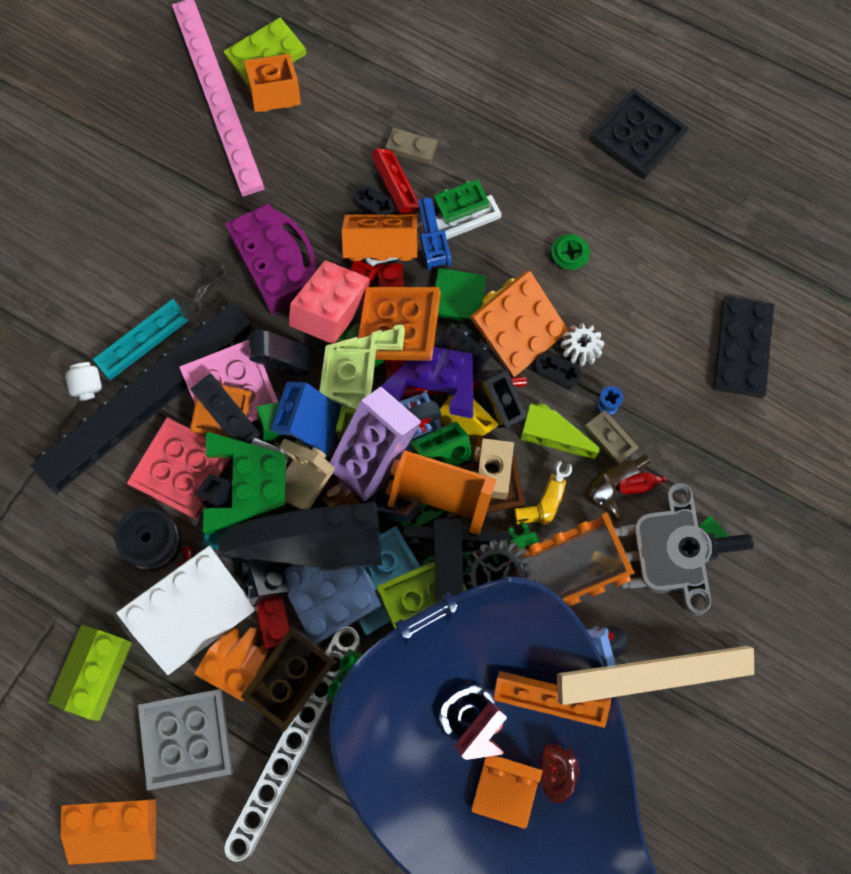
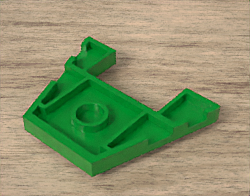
M211 432L206 433L207 458H233L232 508L204 509L203 533L205 535L215 533L216 530L237 525L239 522L251 518L255 519L286 508L285 454Z

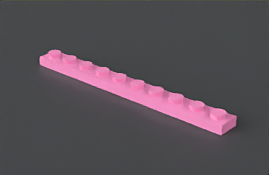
M184 0L172 4L241 195L244 197L265 190L194 0Z

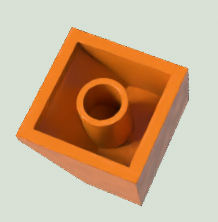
M290 54L244 61L255 112H266L272 109L301 105L298 79Z

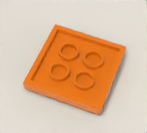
M524 271L470 316L511 377L518 375L539 355L558 341L565 332L569 331L531 271Z
M366 287L358 339L370 336L372 332L379 330L384 332L394 329L393 326L403 325L405 328L403 350H376L375 360L432 361L441 295L439 287Z

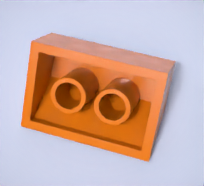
M417 214L345 215L342 226L343 258H349L351 261H360L364 258H373L376 261L398 258L401 261H409L412 258H417Z
M156 799L61 806L60 837L68 865L156 859Z

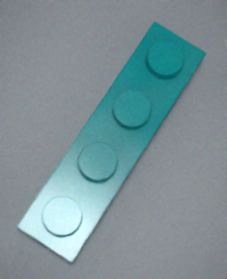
M172 299L96 356L93 361L111 381L190 319L175 300Z

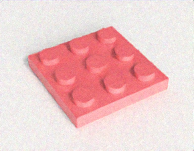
M167 417L127 484L197 520L204 505L194 493L210 473L222 477L232 458H207L206 437L199 433L191 432L189 428Z

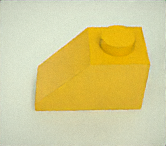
M455 394L451 395L440 408L441 416L438 419L443 427L457 421L468 435L484 436L499 425L474 399L473 418L450 414L449 406Z

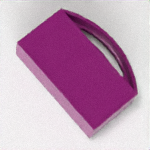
M268 203L225 223L230 239L268 311L273 315L290 307L291 302L317 271L312 246L302 229L292 219L272 209ZM283 225L293 230L304 242L310 257V267H304L300 249L294 238L283 228Z

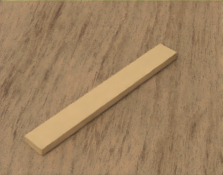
M743 646L558 673V703L567 705L754 675V648Z

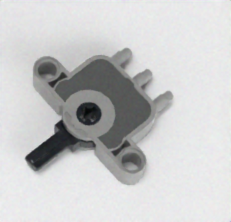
M678 483L673 485L668 492V511L650 513L642 516L635 525L615 528L618 536L635 535L637 551L625 553L629 562L639 561L641 577L631 578L632 581L623 584L622 588L646 587L647 590L658 594L682 591L686 611L693 616H700L707 612L711 605V595L705 567L708 560L717 559L720 553L752 550L754 542L751 534L715 538L714 533L706 534L702 529L698 528L692 491L687 485ZM682 493L686 496L687 501L677 503L673 500L672 495ZM685 544H689L690 548H695L691 555H688L687 551H682ZM691 597H701L705 602L704 608L695 609L690 603Z

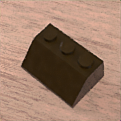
M291 628L247 687L241 698L283 731H286L336 661L316 641L299 628Z

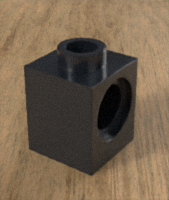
M210 473L194 494L207 509L232 508L233 486L228 480Z

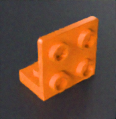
M487 756L476 791L472 812L525 829L528 825L537 785L540 782L543 770L501 757Z

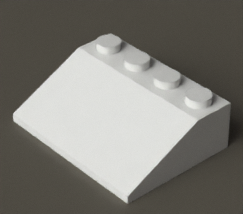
M208 545L122 607L117 614L132 635L163 671L169 675L253 613L256 608L251 606L250 599L246 598L244 590L211 545Z

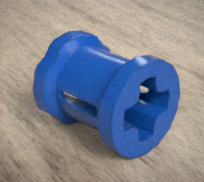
M614 386L604 388L596 403L598 411L601 413L606 410L610 416L615 414L622 404L623 394L621 390Z

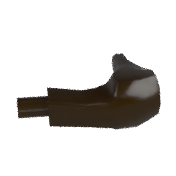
M644 454L634 461L628 460L601 471L590 482L584 492L586 499L620 521L623 519V515L617 506L614 489L620 481L640 473L639 470L651 463L649 457Z

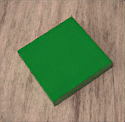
M439 268L435 285L441 291L438 317L474 323L470 316L482 307L487 276Z

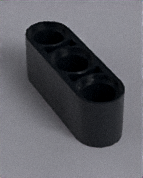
M257 330L250 333V361L292 376H305L309 374V347L268 331Z

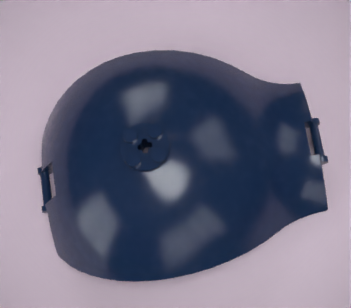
M506 577L479 585L455 596L448 592L442 596V600L405 621L402 619L395 623L397 628L372 646L346 674L333 700L330 715L329 734L335 768L341 785L364 826L379 846L406 874H656L641 826L631 749L618 698L611 697V705L605 728L493 700L499 671L557 685L558 673L605 667L602 657L583 623L573 610L549 588L527 578ZM489 702H492L507 717L500 731L493 734L490 738L504 752L501 755L494 756L543 770L540 782L537 785L528 825L525 829L472 812L486 757L464 759L454 745Z

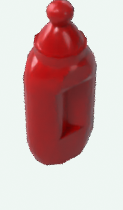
M646 472L638 473L618 483L619 493L648 492L662 482L666 483L667 478H661Z

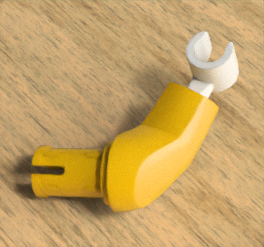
M558 461L555 463L554 470L556 475L550 476L537 506L514 509L517 525L531 522H540L543 525L551 523L563 497L566 480L563 477H568L572 472L570 464L567 465L565 472H559L562 462Z

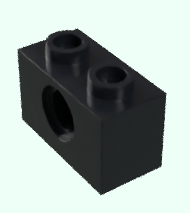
M507 370L492 371L473 381L486 412L499 424L496 428H507L527 417Z

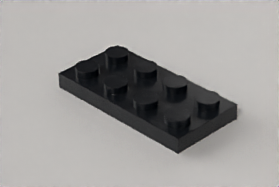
M725 295L722 302L713 390L758 398L766 396L774 303Z

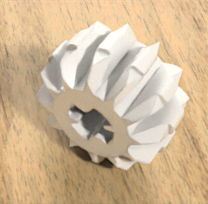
M584 323L580 324L579 329L574 325L571 326L570 332L563 334L564 341L561 342V348L565 350L563 353L564 358L571 356L570 362L575 363L577 360L581 367L585 365L586 361L593 364L595 357L599 358L602 354L600 349L603 348L604 341L599 340L601 332L593 333V325L589 329H585Z

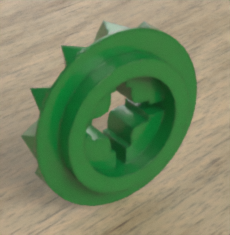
M566 234L560 236L553 243L551 257H553L555 265L561 266L563 270L572 269L575 271L580 267L583 268L589 260L590 248L582 237ZM568 246L572 252H576L573 260H571L569 255H565Z

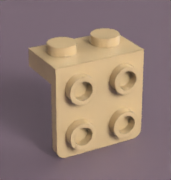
M284 439L279 448L293 459L286 470V503L300 510L310 509L335 468L325 460L326 454L315 447L310 450L307 445L298 440L293 443Z

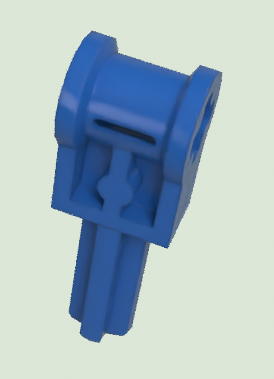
M420 199L418 205L425 234H421L419 238L426 270H431L432 267L441 265L451 266V254L445 230H438L432 199Z

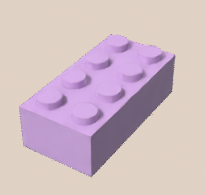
M382 387L378 388L363 398L330 461V464L335 468L333 474L364 502L384 487L391 475L394 460L400 459L421 421Z

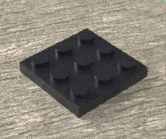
M633 88L590 134L589 140L645 180L685 136L689 127Z

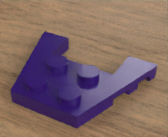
M434 347L432 361L408 360L381 386L398 402H400L407 386L455 394L449 406L450 414L473 418L474 416L473 358L471 353Z

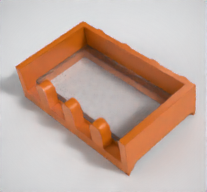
M607 512L601 514L602 517L590 522H583L572 530L558 533L552 536L553 538L528 546L523 558L531 556L533 560L528 566L537 568V571L531 573V577H536L538 583L552 590L569 607L580 603V596L589 593L591 597L606 592L604 586L615 583L616 587L632 581L630 575L635 574ZM516 568L514 573L516 577H519V571Z

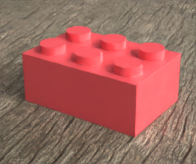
M325 260L291 302L289 326L331 344L336 343L364 304L366 287L369 286L370 278Z

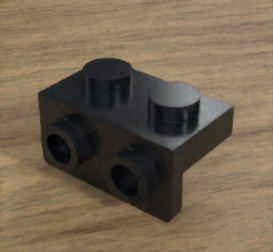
M254 559V561L238 560V572L240 575H243L245 581V596L247 599H250L252 607H258L261 600L288 595L290 590L281 562L273 564Z

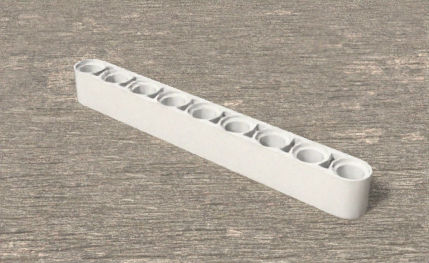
M348 626L340 628L335 633L326 652L332 658H339L340 660L346 655L348 649L357 652L360 645V637L356 630ZM344 634H352L355 637L353 645L350 647L341 646V637ZM329 671L322 682L330 686L338 671ZM314 691L288 729L283 732L225 843V854L230 860L235 862L242 861L253 853L330 704L325 701L327 695L319 698L315 695ZM311 707L315 711V719L310 723H305L301 718V714L304 709ZM293 733H299L302 737V743L297 749H292L288 744L289 736ZM280 758L285 759L288 763V771L284 775H279L275 771V763ZM267 784L271 785L275 792L274 798L269 802L265 801L261 796V790ZM252 811L257 812L261 818L260 825L257 828L249 826L247 822V817ZM238 838L246 843V851L243 855L237 854L233 849L234 841Z

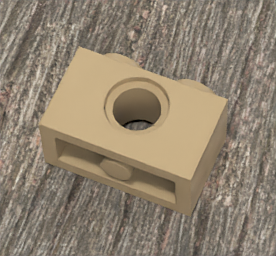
M483 438L481 447L476 446L474 462H479L478 472H473L497 479L491 498L507 499L514 442ZM494 464L498 467L499 471L491 474L486 471L485 466Z

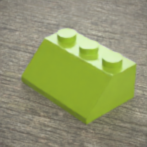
M81 624L48 703L89 720L100 721L132 642Z

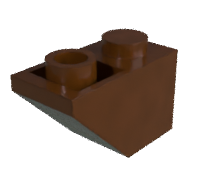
M333 473L318 495V498L326 507L360 504L352 491Z

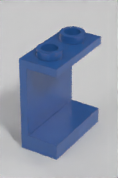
M286 382L270 430L276 434L292 435L307 444L310 450L315 447L328 456L336 433L341 406L308 383Z

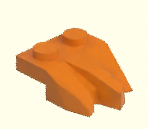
M235 627L224 633L209 648L195 675L240 701H244L241 698L242 694L269 659L271 649L264 650L263 646L257 647L256 643L260 629L250 628L240 638L239 630Z

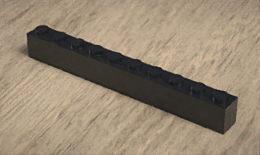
M232 302L228 306L221 307L213 318L208 322L201 323L192 335L181 339L176 348L160 356L155 365L150 369L143 370L134 382L122 387L114 398L102 403L89 418L81 420L72 432L61 436L56 441V445L48 451L40 453L36 457L35 462L30 466L45 484L58 494L188 387L180 366L245 341L250 333L254 331L252 323Z

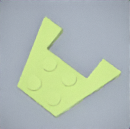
M396 325L391 330L384 332L379 330L372 332L370 336L359 339L355 337L327 345L325 347L320 393L335 403L357 410L361 400L371 394L376 350H403L404 326Z

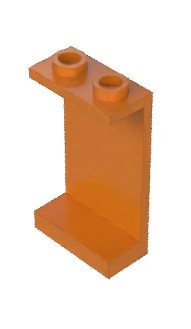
M405 450L400 460H394L391 474L395 475L394 480H390L386 495L390 496L388 507L393 508L398 495L418 498L421 503L473 519L469 533L480 534L497 479Z

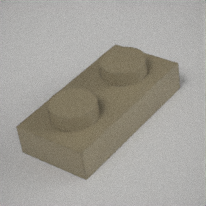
M393 128L386 145V150H392L397 156L430 165L437 148V140Z
M606 410L584 427L616 464L624 462L639 449Z

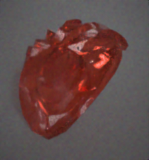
M557 744L545 745V750L540 758V770H543L541 782L544 794L550 802L561 803L572 795L576 787L577 779L580 775L578 760L574 758L571 747L566 752Z

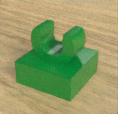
M526 523L521 525L522 535H516L512 527L508 530L510 532V543H517V550L520 548L528 549V546L539 542L535 532L529 534V527Z

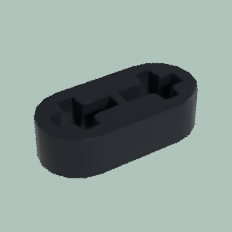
M360 185L354 190L355 206L369 215L395 214V204L390 197L367 185ZM366 194L368 195V199L364 198L363 200H360V196L364 197ZM388 206V210L380 211V207Z
M543 353L536 359L534 368L540 377L565 388H573L579 383L581 370L574 363L550 353ZM549 361L550 367L547 370L542 369L543 364ZM572 371L573 377L570 380L565 379L566 374Z

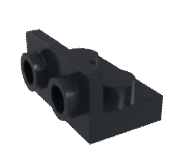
M451 324L435 347L471 353L473 358V378H475L488 359L493 358L495 353L490 350L491 347L487 341L482 338L477 340L472 336L473 331L465 324Z

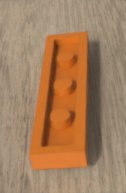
M499 671L493 699L494 701L603 728L606 726L611 705V698L562 705L558 703L556 684Z

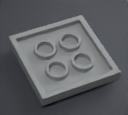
M221 689L138 705L147 790L233 774L223 692Z

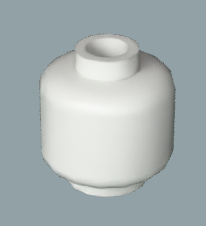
M89 362L69 366L70 370L65 373L69 394L73 397H79L80 401L94 399V393L102 389L98 369L95 366H91Z

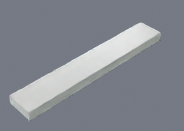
M489 195L487 198L490 206L482 211L447 224L444 223L441 215L436 216L438 230H445L446 238L449 239L500 219L501 212L492 195ZM422 222L417 223V251L422 249L419 237L421 234H425ZM364 258L367 264L374 267L398 259L388 258L385 261H376L373 258Z

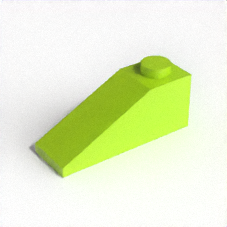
M530 404L521 440L595 460L599 453V447L559 413L551 410L549 406Z

